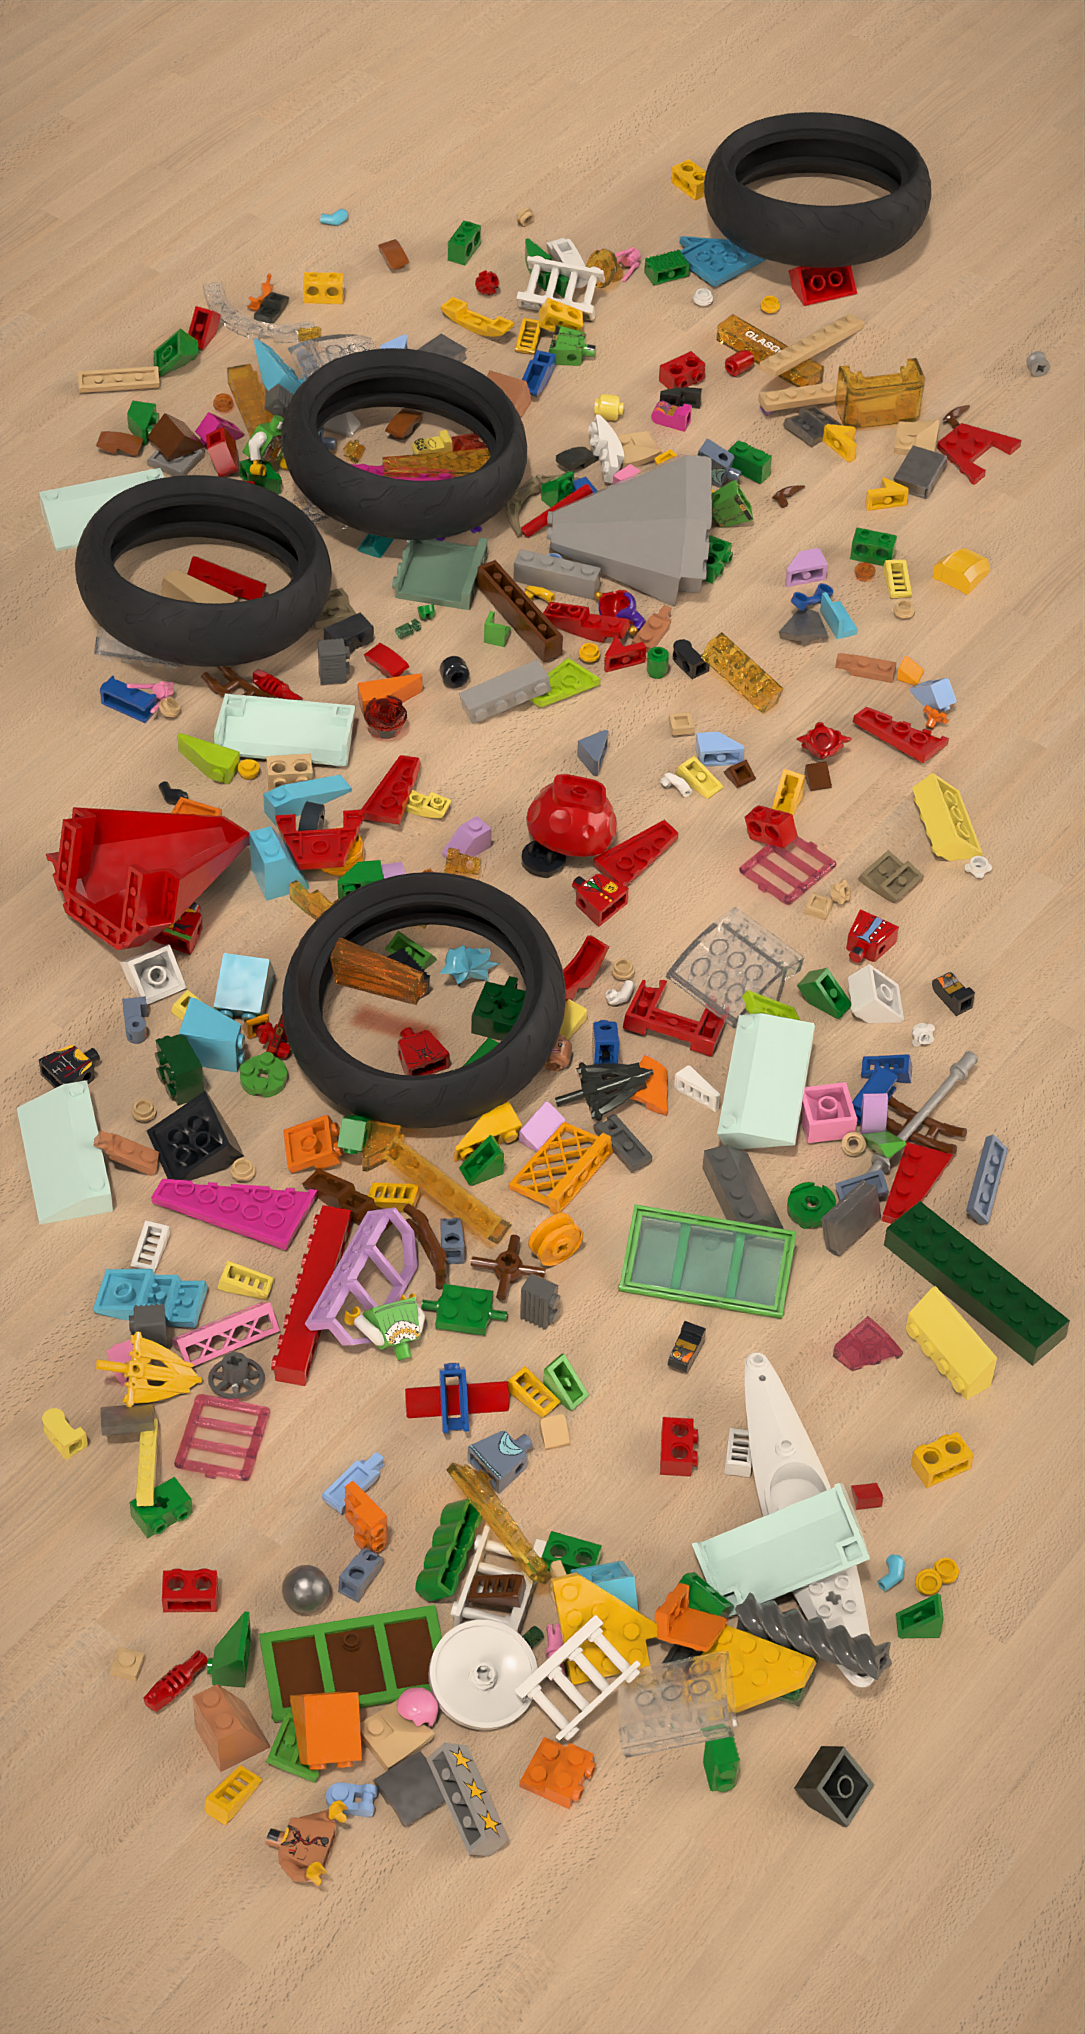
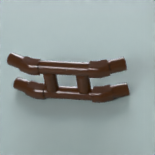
M228 666L217 667L223 673V676L230 681L225 686H222L207 671L201 675L207 686L214 693L222 697L225 694H233L231 691L239 686L247 691L242 695L276 698L275 695L268 694L261 689L259 690L238 676Z
M891 1096L888 1099V1105L897 1114L906 1118L907 1121L902 1126V1124L887 1117L886 1129L895 1135H899L918 1112ZM927 1116L921 1123L929 1127L926 1135L924 1136L914 1131L908 1139L927 1148L955 1154L957 1152L955 1144H948L934 1138L938 1132L948 1137L965 1138L967 1129L942 1123Z
M408 1203L403 1208V1211L412 1220L408 1218L406 1222L414 1230L415 1237L420 1242L433 1266L436 1289L442 1290L445 1278L447 1277L446 1252L441 1247L429 1225L427 1216Z

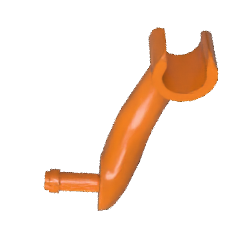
M267 274L266 283H262L263 294L258 298L250 296L248 299L251 300V303L247 305V308L254 311L259 310L263 299L272 292L273 285L270 284L271 274Z

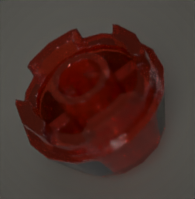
M387 695V698L378 700L373 698L368 702L364 712V719L373 735L382 739H390L400 734L408 718L402 701L390 695Z

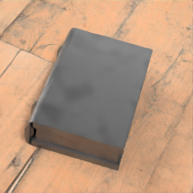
M442 333L418 349L443 355L460 362H464L467 359L465 356L467 348Z
M913 445L893 480L898 484L908 487V494L927 499L940 474L944 471L947 464V456Z
M863 1179L821 1218L827 1251L835 1256H840L881 1217L876 1185H870Z

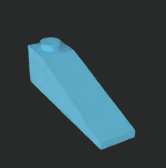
M341 775L281 785L263 794L264 813L277 826L275 815L296 814L297 817L301 815L304 804L307 801L325 804L352 792V788Z

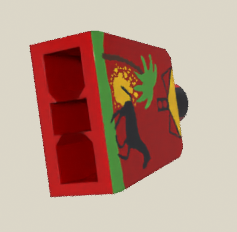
M193 902L172 925L151 940L162 945H170L175 950L191 955L203 929L202 915L199 913L201 907L196 902Z

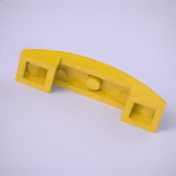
M451 297L440 306L441 310L455 323L479 335L489 337L502 336L515 326L513 321L501 316L493 320L468 310V303L455 297Z

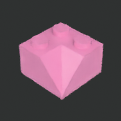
M846 1082L805 1087L801 1119L807 1143L843 1139L847 1133L856 1131L857 1117Z

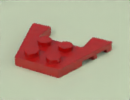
M961 423L938 442L937 449L943 455H946L951 463H955L960 468L961 474H966L969 477V482L975 485L986 474L985 469L973 463L991 447H996L1011 455L1021 447L1022 440Z
M364 810L343 811V828L297 831L296 814L275 815V820L298 870L336 868L345 866L364 820Z

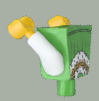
M274 415L271 422L259 424L242 451L253 461L250 467V472L253 475L264 476L266 474V466L259 463L280 460L281 456L280 467L288 470L282 450L281 432L284 418L279 415Z
M412 1293L408 1299L402 1294L399 1301L371 1308L363 1312V1315H360V1308L355 1306L352 1309V1314L347 1310L345 1311L344 1321L348 1325H355L380 1350L393 1347L397 1361L412 1357L408 1343L420 1338L425 1314L416 1302V1295Z

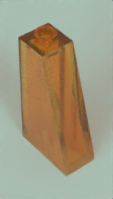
M343 938L338 939L330 956L335 984L416 1006L420 997H424L427 983L424 982L422 972Z

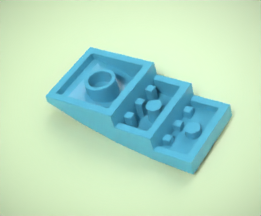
M106 1269L93 1311L97 1314L129 1321V1315H134L133 1307L135 1305L139 1307L140 1305L145 1306L147 1304L150 1306L151 1304L155 1305L157 1303L160 1305L162 1303L165 1306L166 1326L196 1327L208 1285L205 1281H182L179 1275H155L152 1269Z

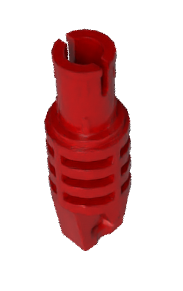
M260 669L253 672L252 682L262 691L275 695L278 699L303 701V697L291 691L288 684L279 680L274 675Z
M197 1650L182 1665H175L144 1696V1704L152 1711L157 1712L172 1702L175 1697L192 1683L195 1674L207 1665L208 1658L206 1655Z

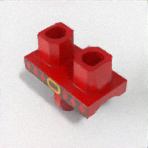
M281 1014L278 1024L274 1028L272 1023L266 1022L265 1025L257 1027L255 1034L260 1039L259 1042L261 1044L269 1042L266 1052H270L274 1056L285 1060L290 1051V1045L280 1041L281 1038L288 1041L284 1029L283 1015Z

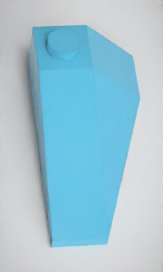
M255 338L254 345L264 386L269 391L276 384H280V386H283V388H286L294 395L295 391L305 381L302 378L299 379L294 374L295 371L285 364L284 360L269 345Z

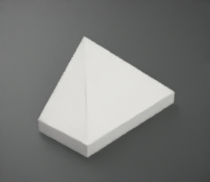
M350 411L331 418L323 425L324 430L353 437L361 425L360 421Z

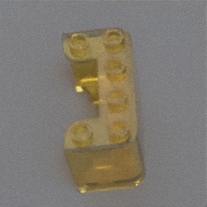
M907 359L906 367L900 366V371L897 374L864 377L861 371H857V374L851 372L849 365L839 366L835 406L842 424L858 429L898 424L899 421L915 422L919 420L925 376L918 359Z

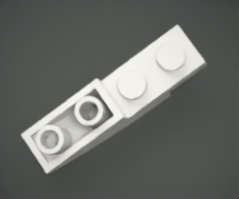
M561 238L546 243L547 250L557 262L586 267L570 238ZM578 278L575 288L585 287L588 285L589 280Z
M596 414L594 422H590L588 433L591 434L590 446H592L593 455L599 456V460L602 461L601 473H603L604 482L612 483L613 475L619 471L625 456L622 445L614 430L601 415Z

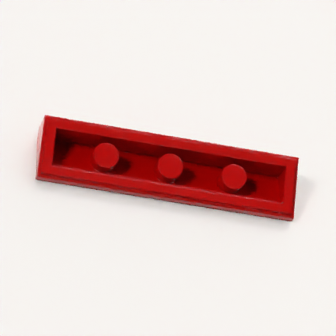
M508 1381L467 1384L468 1414L508 1411ZM459 1384L446 1385L448 1416L460 1415ZM440 1386L406 1388V1417L411 1419L441 1416Z

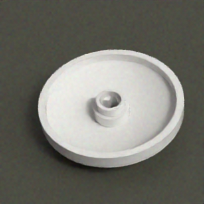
M472 1620L454 1627L440 1640L430 1660L429 1684L440 1709L450 1719L470 1729L494 1730L511 1724L529 1707L533 1698L529 1699L526 1696L524 1699H521L514 1690L532 1675L538 1667L532 1649L518 1632L500 1622Z

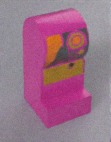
M660 401L656 404L651 414V419L656 424L685 432L691 422L692 405L684 404L683 407L670 405L668 402Z

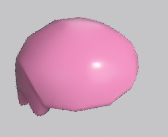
M422 1687L405 1690L398 1698L396 1704L398 1713L405 1719L413 1720L418 1727L425 1722H428L430 1727L433 1726L439 1709V1704L434 1694Z

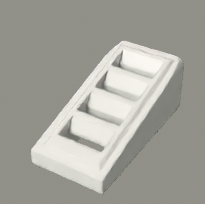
M688 1065L675 1074L674 1088L715 1112L719 1110L720 1093L691 1066Z
M145 1220L130 1265L132 1268L152 1269L155 1273L170 1235L169 1226ZM149 1235L160 1236V1239L151 1238ZM146 1242L157 1244V1248L146 1245ZM143 1250L154 1252L155 1254L154 1256L144 1254L142 1252ZM139 1259L151 1260L152 1264L141 1263Z
M730 1428L724 1474L750 1477L752 1460L749 1440L734 1438V1436L749 1438L748 1430ZM733 1443H735V1444H742V1445H749V1446H748V1447L734 1446ZM732 1451L746 1452L748 1454L732 1453ZM731 1458L744 1459V1460H747V1462H745V1461H738V1460H731Z

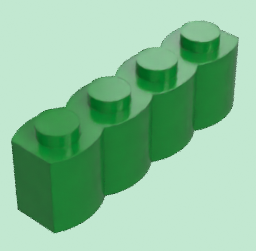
M471 1498L448 1503L442 1510L440 1526L436 1528L433 1534L432 1547L426 1553L424 1569L419 1573L415 1585V1591L428 1602L450 1597L456 1591L459 1581L458 1574L466 1564L467 1551L474 1542L475 1529L479 1526L483 1515V1508Z

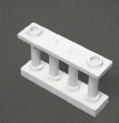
M528 256V267L532 269L527 291H518V307L539 311L548 297L582 310L583 320L594 321L596 314L591 301L596 282L604 283L605 281L603 270L597 267L588 268L546 260L540 256ZM540 271L551 272L546 294L543 296L535 295L534 291ZM559 274L570 276L565 297L562 300L553 297ZM578 278L589 280L584 300L581 303L572 301Z
M485 1525L483 1534H478L476 1537L474 1550L477 1551L459 1602L454 1601L451 1617L454 1618V1627L460 1625L464 1617L471 1620L500 1622L520 1634L541 1572V1558L547 1541L536 1539L534 1548H529L528 1550L490 1540V1526ZM486 1551H491L525 1560L528 1566L526 1571L521 1570V1572L484 1563L483 1560ZM479 1573L487 1575H524L526 1588L521 1607H510L513 1609L511 1616L506 1615V1617L467 1607L469 1603L467 1598L473 1577L478 1576ZM482 1586L478 1587L477 1593H482Z
M597 1615L590 1619L514 1690L521 1699H524L526 1696L529 1699L533 1698L562 1730L556 1735L559 1741L563 1738L567 1741L580 1730L577 1725L623 1681L629 1684L641 1673L637 1669L641 1666L638 1661H635L630 1666L601 1634L603 1631L600 1627L604 1623ZM587 1639L590 1642L594 1641L623 1673L611 1685L581 1653L583 1650L580 1646ZM567 1658L570 1661L574 1660L602 1691L591 1704L561 1672L562 1668L559 1665ZM546 1677L550 1680L553 1679L582 1711L571 1722L561 1714L541 1691L542 1687L539 1684Z

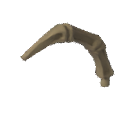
M538 474L536 477L531 476L506 504L505 511L508 520L518 537L522 536L518 511L523 501L528 496L537 494L539 491L541 492V484L558 475L546 476Z

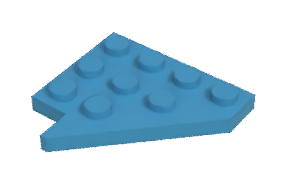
M680 237L679 243L685 247L680 251L690 263L689 269L713 287L767 260L739 248L728 239Z

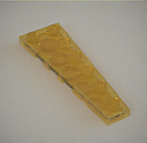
M488 449L382 457L383 476L420 477L421 474H428L429 478L438 477V474H450V477L455 478L475 472L488 461L491 455Z

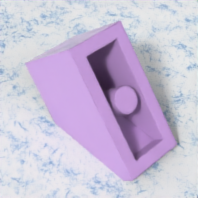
M820 548L800 551L787 568L786 587L826 580L828 564Z
M478 816L459 826L442 851V856L456 868L491 847V828Z

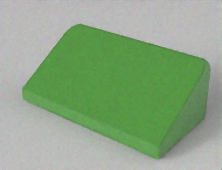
M397 931L385 948L390 954L402 948L406 949L408 954L414 957L416 963L422 966V969H427L437 960L436 957L400 931Z
M888 1131L862 1135L870 1149L887 1159L906 1145L904 1140Z

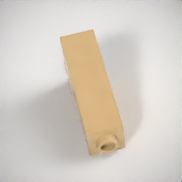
M176 569L165 575L161 583L162 596L176 600L196 603L238 602L239 599Z

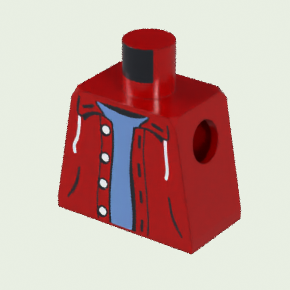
M860 909L848 934L846 949L850 951L849 958L855 963L861 962L863 958L876 962L897 942L899 926Z

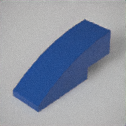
M537 350L533 360L529 361L522 380L527 382L530 395L537 397L545 388L556 366V354Z

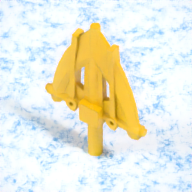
M136 1332L130 1336L133 1350L128 1353V1356H131V1360L120 1363L97 1359L95 1368L98 1370L124 1373V1377L129 1378V1382H126L124 1386L127 1387L128 1391L122 1403H126L127 1407H132L134 1403L163 1400L179 1393L188 1394L190 1393V1387L202 1382V1377H199L192 1370L193 1363L185 1362L162 1345L142 1338L141 1332ZM151 1360L161 1361L167 1368L148 1363ZM147 1380L164 1381L165 1383L160 1386L148 1385Z

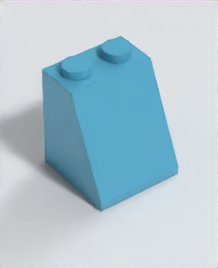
M271 826L249 832L251 870L266 901L309 889V884L302 870L297 869L286 844Z
M223 953L214 1009L229 1018L240 1016L246 1021L264 1015L275 975L270 959Z
M190 997L179 1035L186 1036L202 1067L237 1073L240 1063H244L246 1050L242 1049L245 1035L241 1034V1024L200 1000Z
M623 1561L570 1570L571 1573H579L638 1611L635 1578Z

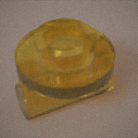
M357 439L354 441L350 440L343 448L345 451L344 456L349 457L356 464L365 451V446L359 444Z

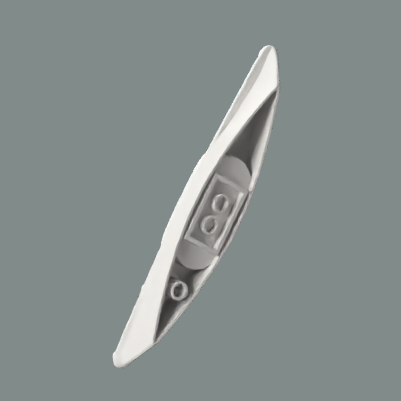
M761 1353L749 1354L745 1360L744 1380L748 1435L755 1484L764 1517L831 1489V1486L798 1414L771 1363ZM856 1565L792 1591L808 1620L820 1617L828 1629L843 1625L851 1637L863 1633L870 1636ZM837 1665L854 1686L866 1688L874 1681L867 1674L856 1673L845 1668L843 1665Z

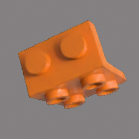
M678 1583L675 1589L668 1593L666 1601L657 1608L654 1617L655 1622H657V1639L693 1648L697 1651L710 1650L727 1626V1619L724 1617L689 1608V1585Z

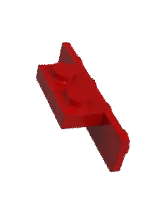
M197 556L192 557L187 575L232 596L242 597L247 600L264 597L267 587L266 583Z

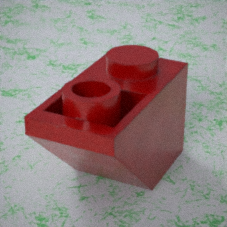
M221 427L206 434L207 450L218 476L225 477L239 471L236 441L228 431Z

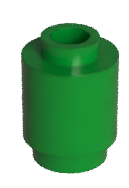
M653 647L648 651L646 669L649 676L654 679L663 678L668 671L669 652L665 648Z

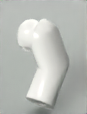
M669 772L660 779V782L666 788H669L671 784L676 786L683 797H688L692 793V789L686 781Z
M626 980L619 992L615 989H612V991L610 989L607 990L605 993L607 1003L617 1005L629 1001L635 988L634 982Z

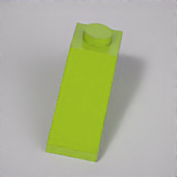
M178 733V751L208 778L230 784L238 771L240 751Z

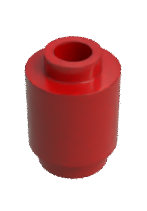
M741 350L726 358L725 369L729 374L737 376L751 368L754 363V356L749 350Z

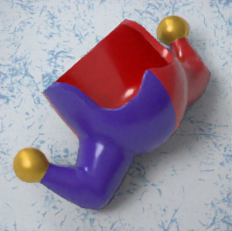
M617 590L608 593L596 591L594 593V598L599 600L600 615L629 619V623L632 625L628 628L629 634H636L646 623L644 617L636 610L637 604L634 596L628 591Z

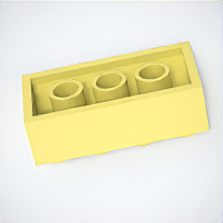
M934 773L928 775L912 788L915 795L914 801L920 808V817L927 828L926 834L933 844L931 848L938 857L942 856L948 861H956L983 855L959 790Z
M936 1286L931 1288L909 1312L906 1331L912 1339L919 1343L923 1353L927 1357L930 1356L935 1362L939 1372L946 1375L951 1381L954 1390L961 1393L967 1400L991 1387L997 1357Z

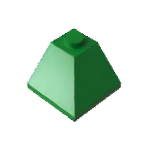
M181 328L154 350V366H158L159 378L185 366L198 355V341Z
M243 1612L215 1646L213 1658H208L207 1674L212 1675V1685L218 1684L220 1686L245 1688L252 1640L250 1612Z

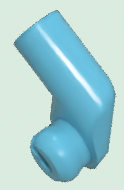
M339 209L332 215L322 213L320 223L338 226L348 218V212L345 209Z
M892 1554L886 1559V1563H889L887 1565L889 1573L878 1580V1585L884 1592L904 1578L905 1561L900 1555Z

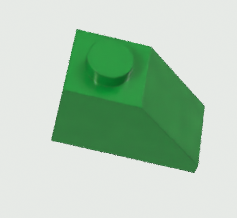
M828 968L809 971L797 984V987L810 1005L836 1019H840L852 1005Z

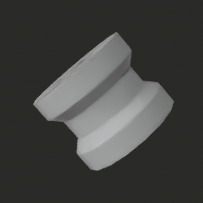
M1036 351L1027 357L1026 362L1032 375L1039 377L1049 371L1050 364L1043 352Z

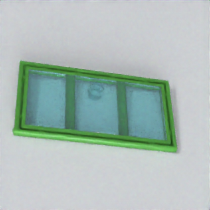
M634 1204L618 1288L622 1292L782 1319L797 1232Z

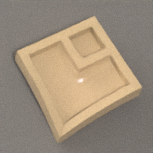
M940 419L923 422L899 421L894 454L907 455L913 445L935 452Z
M649 431L617 435L625 456L621 469L630 464L637 467L651 462L663 452L654 442Z
M397 1700L360 1723L361 1740L385 1771L411 1757L434 1737V1732L426 1725L421 1724L418 1727L413 1720L405 1719L398 1713Z

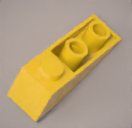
M509 1101L482 1115L455 1147L454 1162L461 1159L466 1160L489 1135L494 1136L498 1144L510 1143L519 1137L522 1124Z

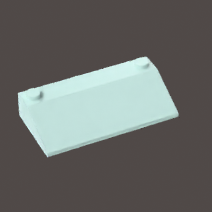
M161 468L39 492L41 512L55 550L61 551L76 548L84 528L101 506L128 488L147 481L164 478Z
M225 694L214 731V744L240 751L241 757L267 759L266 756L311 753L312 763L347 766L356 706Z
M762 1013L739 1015L717 1135L724 1145L727 1144L737 1149L795 1145L815 1030L814 1023Z
M87 1080L63 1084L17 1107L39 1225L113 1212L111 1191L102 1149L93 1146L98 1130Z
M838 1483L834 1485V1488L706 1541L692 1544L707 1583L734 1605V1609L728 1617L737 1614L735 1611L736 1606L743 1603L750 1592L754 1595L757 1602L762 1604L871 1559L844 1484Z

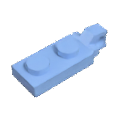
M375 1452L367 1461L363 1459L361 1461L356 1460L323 1492L322 1500L342 1515L345 1512V1486L354 1481L365 1492L380 1476L379 1471L384 1466V1457Z

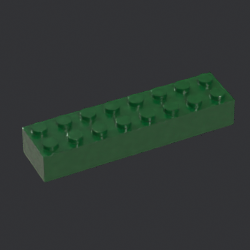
M921 1201L886 1228L884 1240L886 1248L934 1287L936 1286L939 1291L1032 1366L1066 1338L1070 1322L1068 1318Z

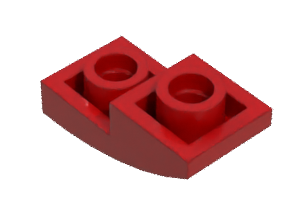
M378 643L364 654L367 662L378 666L381 673L390 678L401 676L410 667L400 655L382 643Z

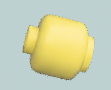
M601 394L599 399L596 398L594 415H601L605 421H616L619 415H623L624 403H620L618 395Z

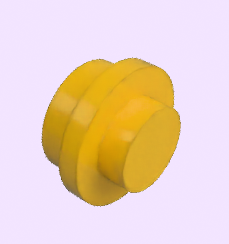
M766 296L761 301L760 307L766 313H774L779 310L780 303L775 296Z
M585 643L579 649V658L585 662H594L600 657V650L594 643Z
M252 759L243 760L238 764V773L247 780L256 778L260 771L259 763Z
M950 1558L939 1559L932 1568L940 1574L943 1584L953 1583L959 1575V1568L956 1562Z
M925 1568L916 1575L915 1585L920 1593L933 1595L940 1590L942 1579L936 1570Z

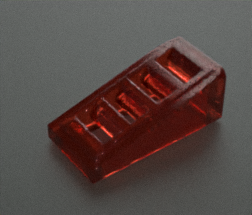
M475 433L453 436L451 439L452 454L459 460L486 449L487 446L484 441L480 442L478 440L481 438Z

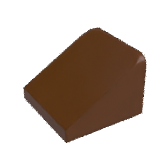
M747 760L723 771L725 776L737 788L756 780Z
M827 762L812 763L805 766L804 775L810 791L832 788Z

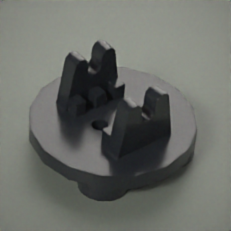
M536 840L531 841L522 850V866L530 872L540 875L542 878L552 877L566 863L565 854L552 851Z

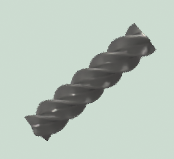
M751 1592L745 1601L735 1608L738 1615L737 1629L751 1632L763 1639L773 1640L784 1647L796 1648L806 1655L820 1657L828 1663L843 1665L853 1672L867 1674L875 1680H878L884 1669L892 1664L889 1656L891 1642L875 1646L870 1636L866 1633L851 1637L843 1625L828 1629L820 1617H814L805 1621L798 1609L793 1608L786 1612H781L775 1601L770 1600L759 1604Z

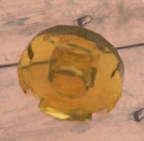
M608 249L595 250L586 263L588 268L597 267L604 271L605 281L604 283L596 282V288H604L611 282L619 281L623 276L624 271L617 263L615 254Z

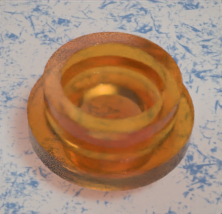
M220 393L216 395L213 406L218 411L226 412L233 407V400L229 394Z
M863 562L855 566L854 573L858 580L867 582L874 577L876 570L872 564Z

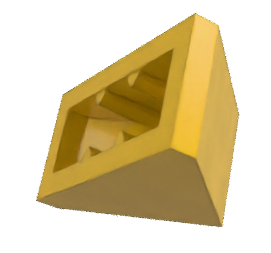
M783 769L772 809L791 813L794 816L803 798L805 775Z

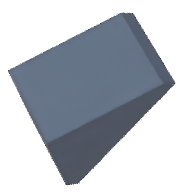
M603 730L578 740L577 757L593 776L598 777L608 747V730Z

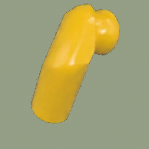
M529 585L525 588V594L531 600H533L534 596L548 603L555 600L556 595L543 587Z

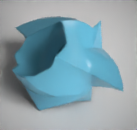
M462 945L456 949L450 948L445 957L446 965L439 974H451L459 985L469 978L489 981L488 969L500 963L489 961L491 952L488 947L477 949L468 947L466 949Z

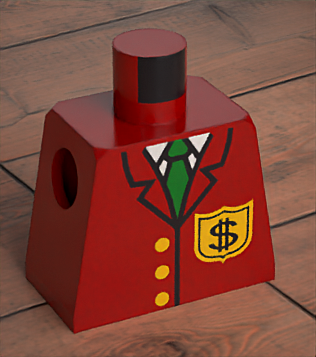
M595 874L588 881L578 876L572 883V888L577 890L576 906L598 927L628 904L629 888L601 874Z

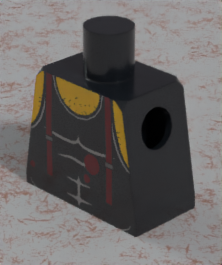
M69 1045L40 1058V1074L54 1088L63 1084L86 1080L90 1084L95 1078L93 1064L100 1060V1056L94 1048L82 1053L75 1045Z

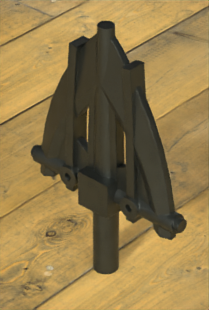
M581 1062L576 1070L579 1075H582V1078H580L582 1089L555 1097L557 1106H561L585 1098L589 1108H592L591 1118L600 1121L602 1115L622 1105L637 1091L647 1088L646 1081L654 1073L652 1069L648 1070L640 1067L639 1062L629 1065L620 1063L585 1065ZM617 1076V1077H613V1078H610V1079H606V1080L601 1081L602 1079L607 1078V1077ZM620 1089L617 1092L606 1095V1093Z

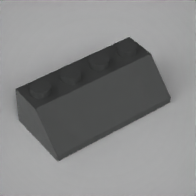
M727 1144L704 1150L702 1169L726 1220L783 1229L781 1221L748 1153ZM746 1235L745 1241L758 1237Z

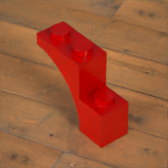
M592 935L586 937L575 957L563 969L566 1001L568 999L573 1001L579 988L591 987L610 947Z

